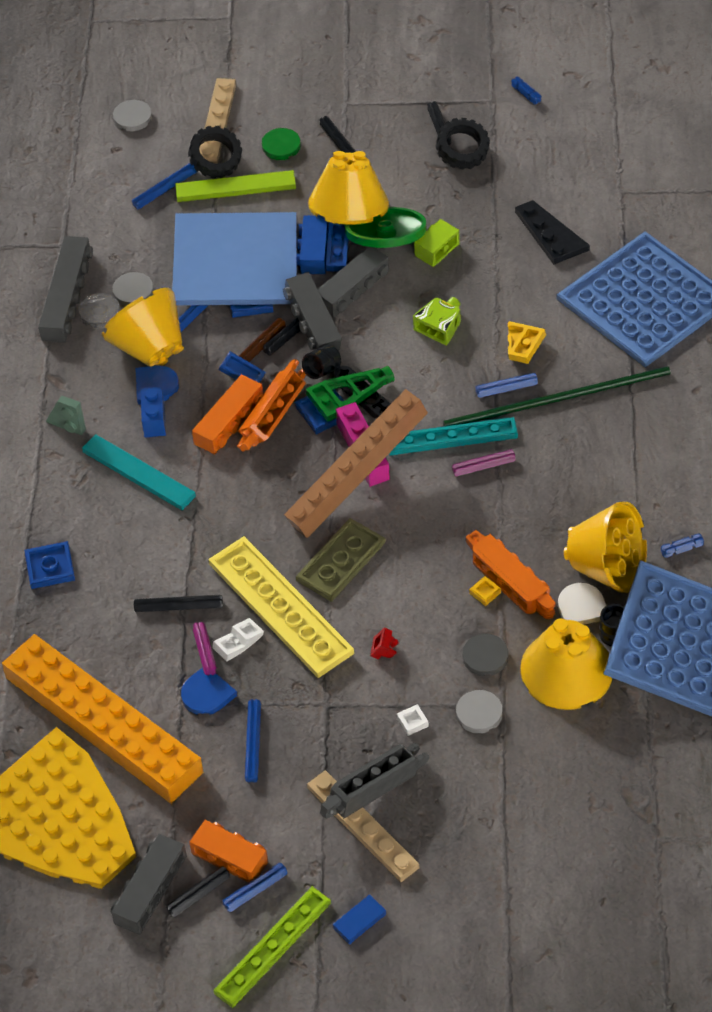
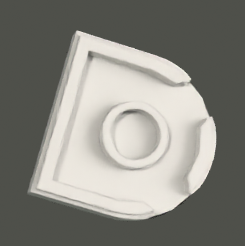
M575 583L567 586L562 590L558 598V609L561 618L577 621L583 625L599 622L600 613L606 607L601 592L596 587L587 583Z

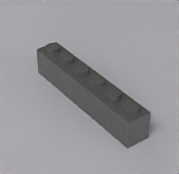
M64 236L38 326L41 341L66 342L68 334H71V321L76 317V303L79 304L80 289L84 288V275L89 270L88 260L93 256V247L90 246L87 237Z

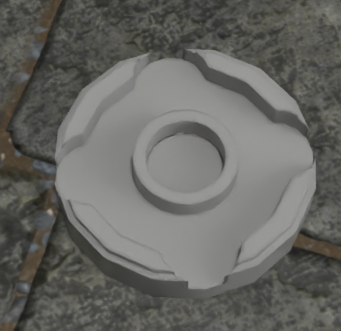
M141 100L124 101L114 109V123L118 128L126 129V131H139L145 128L148 122L151 121V108Z
M138 272L121 275L113 284L115 300L122 306H127L141 296L146 299L152 296V291H154L153 282L150 277Z
M474 690L466 693L459 699L456 705V718L465 730L472 733H486L493 727L495 729L502 720V704L493 693L485 690Z

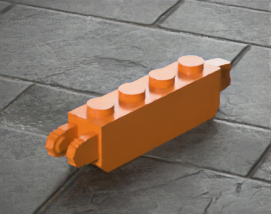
M297 359L292 360L284 370L277 374L238 430L242 438L237 447L242 452L249 450L252 446H257L270 437L305 386V372L303 369L299 370L298 373L295 371L299 364Z
M477 530L466 536V543L473 551V564L487 578L498 585L501 591L523 612L533 614L537 611L545 619L554 617L556 603L550 596L548 584L536 577L530 567L522 564L515 553L507 550L500 539H496L491 534L484 536Z

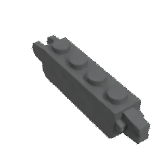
M417 743L408 747L402 744L397 745L337 781L331 787L330 795L326 797V801L321 804L320 814L325 819H328L339 813L345 819L415 776L417 769L428 762L429 755L424 752L415 757L414 755L420 749Z

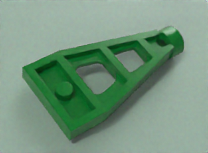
M386 366L381 369L377 368L324 380L306 388V395L325 420L329 422L337 418V408L354 402L357 405L382 386L394 382L395 377L391 368ZM367 380L371 385L362 391L354 384L355 382ZM348 387L353 395L345 401H340L333 390Z

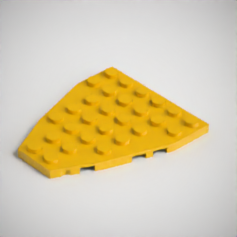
M55 727L0 775V854L4 855L5 859L10 861L15 859L22 862L24 866L55 878L63 876L71 878L75 883H87L91 887L102 889L136 858V852L120 808L90 755L59 728Z

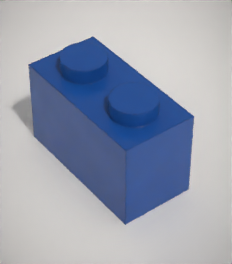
M162 387L141 388V417L144 437L166 436L165 403Z

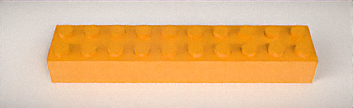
M33 634L2 662L7 680L170 804L204 773L201 757L36 634Z

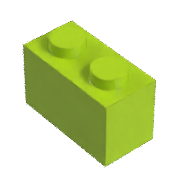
M442 219L438 220L429 227L422 238L414 242L415 257L434 267L460 244L459 229Z

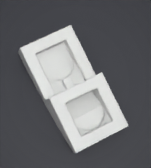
M248 618L232 626L230 634L213 641L212 648L223 659L229 661L253 645L263 636L264 631Z

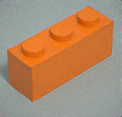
M204 820L189 841L193 855L217 867L224 866L230 874L248 883L257 878L268 864L267 851L262 845L258 843L253 844L245 840L242 835L225 830L222 825L216 822L211 823Z

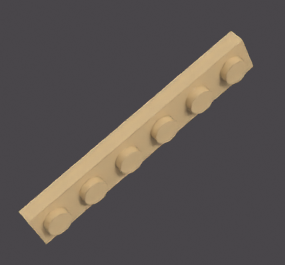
M216 79L205 127L220 126L222 129L226 128L236 88V79ZM207 141L201 144L199 149L201 155L209 162L218 164L222 143Z
M325 770L307 783V787L321 803H324L326 797L330 795L331 787L337 781ZM364 808L359 809L345 819L339 813L334 815L400 882L419 869V863Z

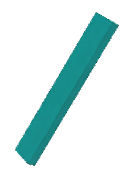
M515 418L410 431L389 453V456L517 439L518 432Z
M97 434L82 447V451L86 455L181 511L196 497L193 490Z

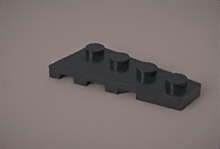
M534 200L515 207V213L553 265L590 251V245Z

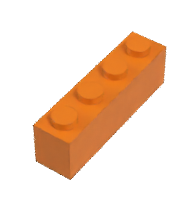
M241 374L192 430L194 445L214 455L220 448H223L227 440L238 431L239 426L247 419L263 396L262 384Z

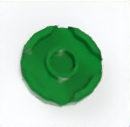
M288 128L270 130L262 138L263 152L266 153L267 157L274 160L289 159V156H295L301 147L298 133Z

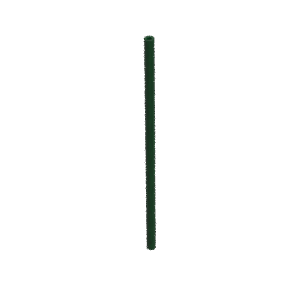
M669 366L445 420L443 425L451 426L473 423L670 375L671 371Z

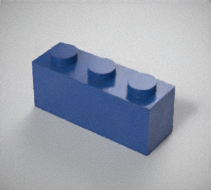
M303 215V224H299V236H302V238L298 239V251H300V254L296 256V263L301 268V274L307 272L310 274H326L329 226L328 222L325 221V217L321 215Z

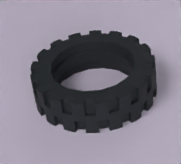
M454 118L451 122H445L444 127L441 126L436 140L438 156L442 157V161L445 164L448 163L450 167H458L460 170H464V168L473 169L475 165L479 166L486 158L490 138L487 137L488 132L483 129V126L480 123H475V120H466L467 118ZM457 133L467 134L477 141L479 148L470 154H460L449 147L447 138Z
M206 126L205 129H199L197 134H194L188 151L189 161L191 165H194V169L197 172L200 171L203 176L208 175L214 179L216 177L224 178L225 175H231L233 170L238 168L242 156L241 142L227 128ZM207 141L221 142L230 150L231 158L224 163L216 164L209 162L201 155L199 147Z

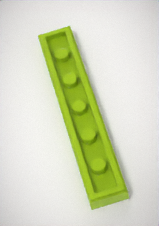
M294 170L175 183L177 202L296 189Z
M312 886L213 990L214 994L234 1008L329 907L331 899Z

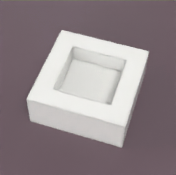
M418 704L397 713V719L407 736L429 727L428 720Z

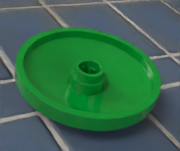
M389 207L384 216L380 217L378 215L373 217L372 222L345 225V234L350 241L362 246L375 248L406 245L419 240L427 231L426 218L421 213L400 207Z

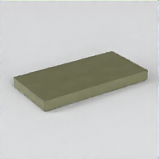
M349 518L296 575V581L332 602L386 543V540L383 536Z

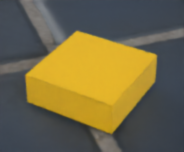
M484 576L469 589V594L484 606H487L501 594V588Z

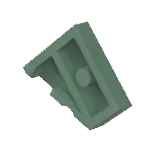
M61 396L46 422L63 428L70 433L82 435L86 427L81 403Z

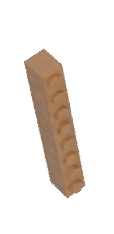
M405 389L284 514L292 527L308 538L428 414L421 400Z

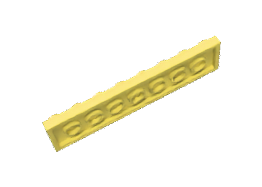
M245 536L208 559L209 565L317 678H320L354 654V648Z

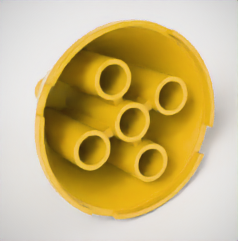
M335 151L333 153V157L327 163L308 200L309 210L315 216L319 214L325 217V221L331 223L356 225L372 222L373 217L378 215L382 217L389 209V200L369 159L365 157V152L345 153L343 151Z
M171 288L152 291L154 295L146 299L141 296L120 310L105 325L107 331L105 333L102 332L104 340L147 366L165 365L169 361L167 358L173 354L180 353L184 349L175 293Z
M617 502L577 526L570 527L568 530L567 547L564 549L565 560H569L574 570L618 592L629 593L640 560L644 562L647 560V540H642L641 528L644 527V524L636 507L629 502Z
M557 619L528 646L521 660L522 682L524 681L531 696L546 706L563 710L579 709L581 705L592 701L595 703L609 689L613 678L603 674L609 652L586 625L573 620Z

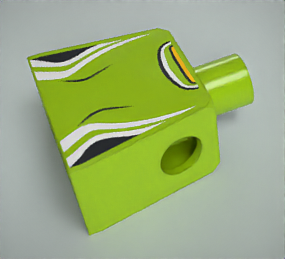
M451 297L447 302L434 298L413 315L414 330L447 346L461 322L460 301L455 297Z

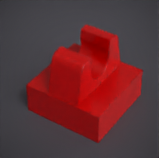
M384 627L374 637L370 653L371 657L379 659L381 656L392 658L397 651L390 648L398 645V640L392 637V630Z

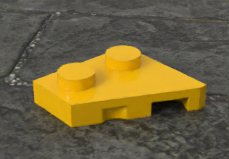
M509 321V360L528 364L546 336L545 329Z

